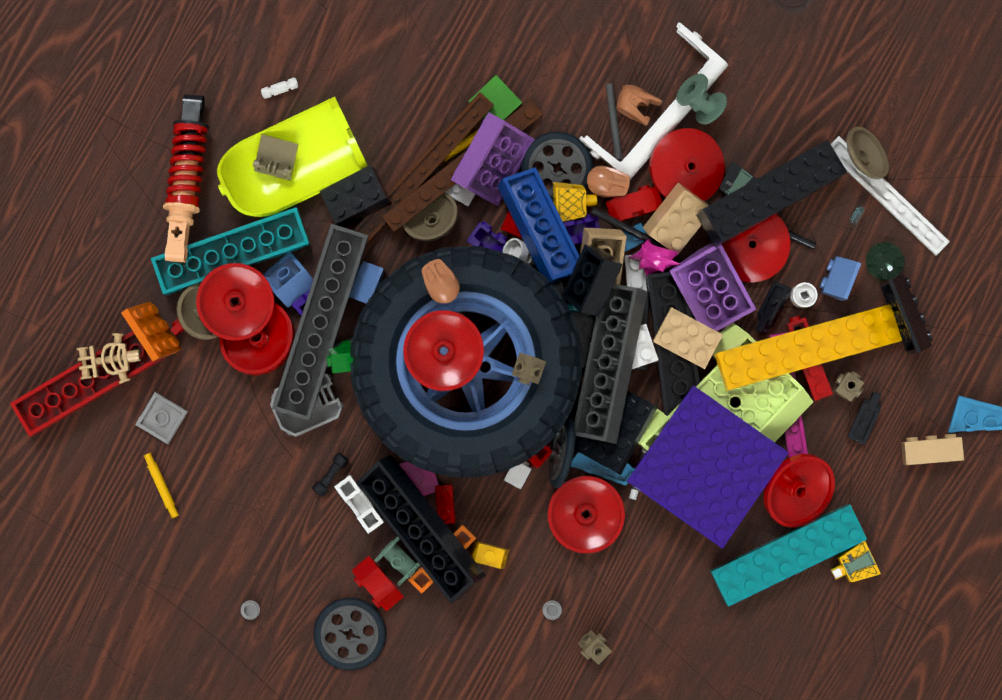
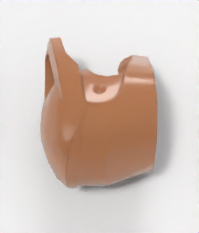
M624 85L618 95L616 109L628 118L647 126L650 118L648 116L644 117L637 106L648 107L649 103L660 106L663 101L638 86Z
M597 166L589 172L587 184L593 194L603 198L624 196L627 194L630 186V177L628 174L615 168Z
M440 259L430 261L423 266L422 275L425 287L431 298L438 303L452 302L460 290L459 282L452 270Z

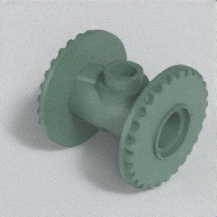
M695 74L685 80L682 86H680L676 100L681 106L689 105L696 112L698 123L703 125L710 124L724 112L727 105V97L721 92L709 95L705 91L708 85V78L704 74Z
M397 536L380 552L374 561L377 563L384 556L391 563L392 567L403 575L397 583L400 586L417 571L420 564L418 562L415 563L396 544L400 539Z

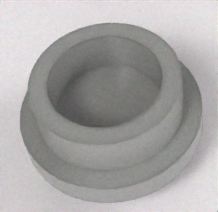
M248 600L241 606V614L248 620L255 619L260 613L258 603L253 600Z
M550 600L543 606V614L547 619L555 620L562 613L561 605L557 601Z

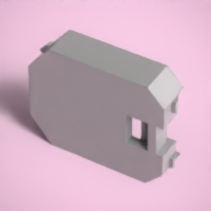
M325 374L320 389L326 404L323 405L318 395L310 421L272 409L281 430L290 436L297 437L340 417L344 404L339 398L336 399L330 387L333 385L331 374ZM278 388L274 390L271 396V408L273 407ZM324 388H327L332 401H328L323 390Z

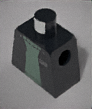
M732 162L717 191L725 197L757 178L735 162Z

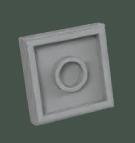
M154 392L135 425L169 444L188 411L159 393Z

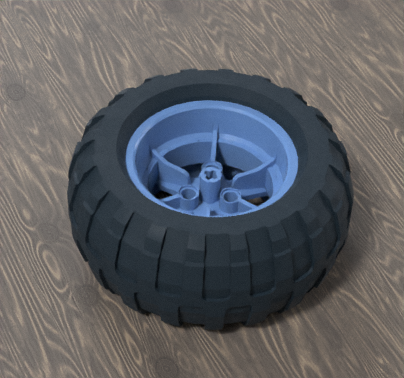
M481 246L440 248L417 258L415 257L395 270L378 285L362 309L350 348V356L353 358V362L350 365L352 387L362 414L374 433L387 448L412 465L449 477L472 478L490 476L518 466L537 454L552 441L572 411L582 375L579 333L567 303L556 288L543 274L521 261V259L508 253ZM440 259L456 276L460 290L452 302L438 303L429 295L422 275V268L428 262ZM441 310L453 311L461 314L460 312H474L485 315L497 322L481 334L484 346L482 362L485 361L491 365L490 371L483 373L479 369L475 377L462 386L472 412H456L440 406L436 401L450 391H438L429 388L425 392L422 385L415 380L407 369L403 354L405 337L411 326L428 313ZM506 332L514 344L517 358L520 352L546 361L539 384L530 382V385L518 382L519 378L512 375L514 368L488 357ZM446 347L440 349L442 355H446L448 352ZM482 378L513 382L507 393L497 403L485 409Z

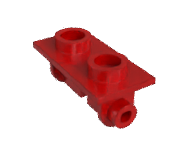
M452 484L435 486L437 514L445 524L455 523L456 519L453 499L454 488Z

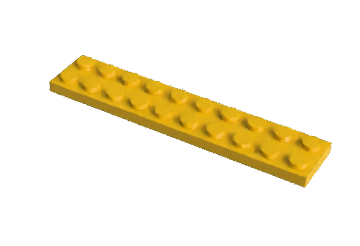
M889 304L718 352L715 354L725 389L729 391L902 341L892 307Z

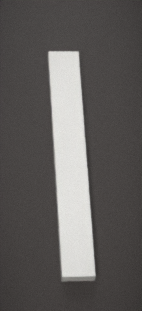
M838 136L831 143L847 172L935 256L950 242L884 178L877 180L869 178L860 172L852 163L848 154L847 143Z

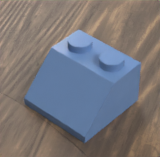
M291 252L287 253L263 274L268 280L272 291L287 308L311 288L313 277Z
M838 256L834 257L833 260L830 259L826 268L829 271L828 275L823 277L819 288H822L821 293L840 301L847 300L861 263Z
M363 261L362 265L360 264L350 298L367 304L369 298L381 283L386 271L381 267Z

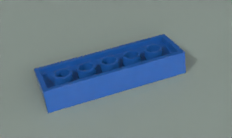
M536 167L503 178L497 187L538 271L551 284L571 276L579 254Z

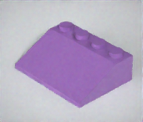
M488 112L451 180L499 206L503 197L497 187L503 178L517 174L526 151L535 139Z
M710 243L679 263L680 265H676L669 270L696 321L715 331L721 330L756 310L722 245L715 248L714 244Z

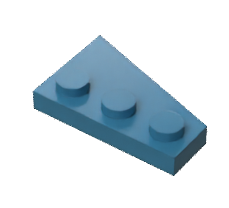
M958 395L948 433L1002 430V406Z
M579 452L571 463V467L593 473L625 486L628 483L627 479L635 469L634 466L627 463L622 474L619 475Z

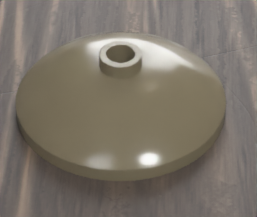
M863 127L851 129L847 135V150L852 163L867 177L877 180L882 179L889 171V162L881 143L870 131Z
M444 193L403 225L406 233L413 239L424 242L444 237L456 224L458 218L456 202L449 194Z
M200 283L188 287L179 297L176 308L179 323L188 334L202 340L215 339L218 336L211 333L204 326L198 315L196 296Z

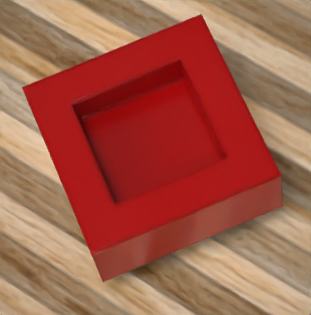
M176 319L172 323L173 327L170 330L175 336H178L184 329L180 325L179 320Z

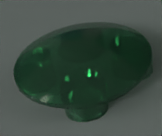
M887 241L871 247L866 256L868 271L872 276L880 280H890L898 276L905 263L901 250L896 245Z

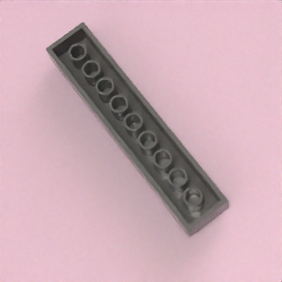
M331 224L272 409L308 421L311 420L327 370L326 356L329 355V349L334 348L369 239L368 235Z

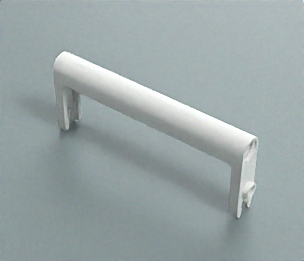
M678 23L676 32L707 59L703 68L697 73L704 74L708 78V85L705 90L707 91L728 67V64L701 41L702 37L694 31L692 33L684 25ZM675 99L621 162L587 135L585 138L581 136L579 140L591 150L590 154L595 159H602L611 168L628 174L631 180L651 157L658 141L666 134L672 132L692 108L689 105L681 106Z

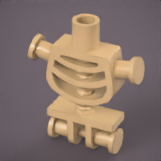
M112 333L114 343L106 344L103 347L101 357L96 358L95 346H89L90 356H87L88 347L76 348L80 356L78 361H82L83 365L79 367V370H82V377L80 378L81 380L92 378L90 376V368L93 370V377H99L98 365H103L108 374L119 375V384L128 382L130 378L127 377L126 372L130 371L129 363L141 361L140 351H127V345L122 344V336L124 334ZM111 348L110 355L106 356L107 350ZM86 360H91L92 365H87ZM117 362H118L119 366L121 367V370H119V368L117 367V365H116ZM110 363L115 371H111L107 364Z

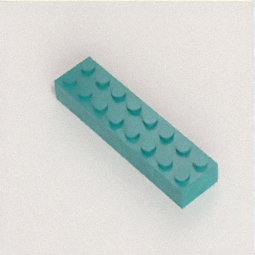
M295 207L188 245L186 262L166 261L165 253L151 258L162 293L167 296L185 290L194 284L201 283L210 271L223 264L242 263L253 266L310 246L311 244L299 210Z
M846 504L709 571L725 604L729 607L867 540L851 505Z

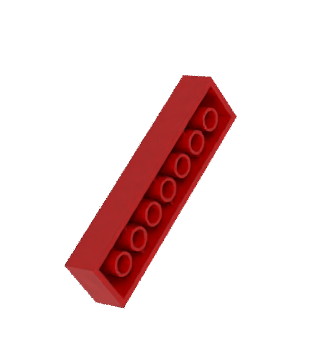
M133 331L122 337V344L127 345V351L139 350L141 361L129 363L130 371L126 372L128 378L132 379L166 359L164 357L153 362ZM111 348L107 350L106 356L110 355ZM103 349L96 352V358L101 357ZM86 360L87 365H92L91 360ZM81 361L11 402L10 405L29 437H34L122 385L123 383L119 384V375L108 374L103 365H98L99 377L94 378L93 370L90 368L89 371L92 378L81 380L82 370H79V367L83 366ZM117 362L116 365L119 368V370H121V367ZM110 363L107 364L111 371H115Z

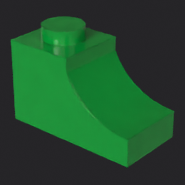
M350 340L342 341L338 347L329 349L326 363L327 367L331 368L332 373L351 371L350 365L353 362V358L350 356Z

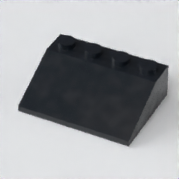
M902 274L879 283L887 305L890 304L907 355L919 353L931 347L933 339L929 330L926 331L924 327L926 321L923 314L919 313L917 309L919 305L915 295L911 294L909 289L911 288L909 278Z

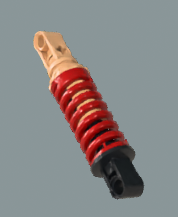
M184 94L182 119L173 122V134L175 135L172 139L174 147L171 149L173 157L169 161L172 167L168 169L171 177L167 179L169 187L166 189V194L168 197L163 205V208L169 211L166 222L169 223L167 245L165 248L166 261L186 262L189 229L194 223L192 219L193 214L200 212L198 205L200 198L195 196V193L201 192V188L196 186V183L202 182V177L197 176V173H202L203 167L198 166V164L204 163L205 159L197 154L205 153L206 149L198 144L207 142L205 134L209 131V126L202 123L205 97L201 95ZM179 231H181L182 234H179L177 238L175 234H178Z

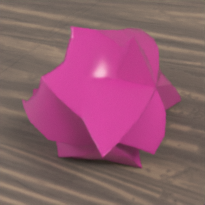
M651 239L646 240L637 253L628 257L639 262V269L643 268L645 275L657 271L664 272L668 267L680 265L672 260L679 252L651 244Z

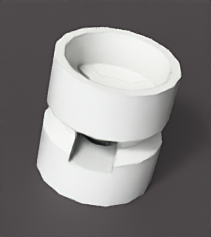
M512 238L506 242L503 253L513 255L531 267L535 265L524 241Z
M804 282L792 288L789 298L793 306L803 309L813 305L817 300L818 294L812 284Z

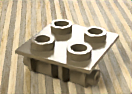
M261 134L257 158L253 162L254 171L291 181L299 144Z

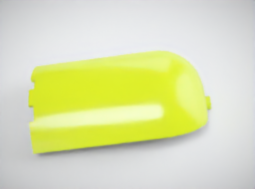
M333 97L254 134L231 147L218 164L217 175L221 183L218 185L222 196L226 195L232 206L239 212L254 217H265L279 213L319 194L321 190L368 165L351 129H348L350 127L336 98ZM261 134L299 144L291 181L254 171L253 162L257 158Z

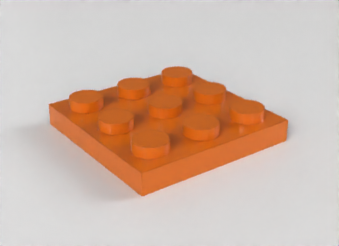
M149 301L127 308L121 314L154 362L177 353L181 350V347L179 346L178 339L170 332L167 322L160 317L158 308Z

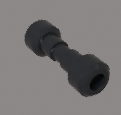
M336 453L329 471L320 481L315 482L312 490L321 497L325 496L332 478L341 468L347 466L349 459L341 453Z

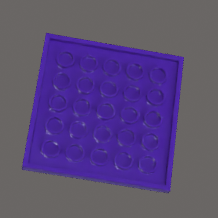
M693 385L633 470L627 482L723 549L789 452Z

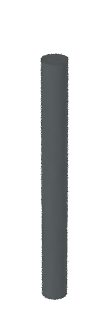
M611 83L605 86L615 159L622 160L614 88Z

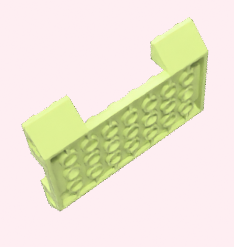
M731 323L720 332L723 336L712 357L716 360L715 354L756 341L739 326ZM717 364L696 386L773 442H776L813 403L805 389L790 374L726 391ZM732 397L739 398V407L733 408L730 405ZM679 404L668 416L657 408L638 443L645 452L652 445Z

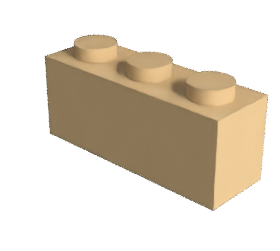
M945 434V438L937 439V435L925 436L926 440H918V437L906 438V442H901L903 465L964 460L962 437H956V434Z

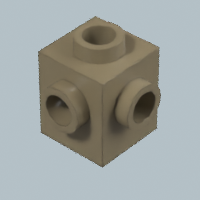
M519 352L512 375L518 377V382L530 385V382L539 384L546 361Z
M853 371L851 373H841L835 381L837 386L833 392L846 401L852 402L854 397L858 398L864 389L862 387L864 382L860 380L862 377Z
M592 630L585 634L578 643L582 648L580 651L587 660L592 658L598 665L612 652L605 644L607 640L600 633L596 635Z

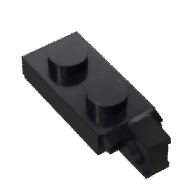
M773 281L757 313V321L759 322L755 328L756 331L766 335L770 326H774L792 291L790 287Z
M873 391L869 400L865 398L848 432V438L863 445L866 444L881 411V405L878 404L881 394Z

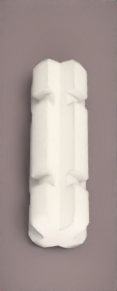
M291 78L287 82L282 81L271 85L270 88H262L261 93L263 98L267 99L272 97L271 95L273 94L275 96L289 91L288 89L298 88L296 78Z

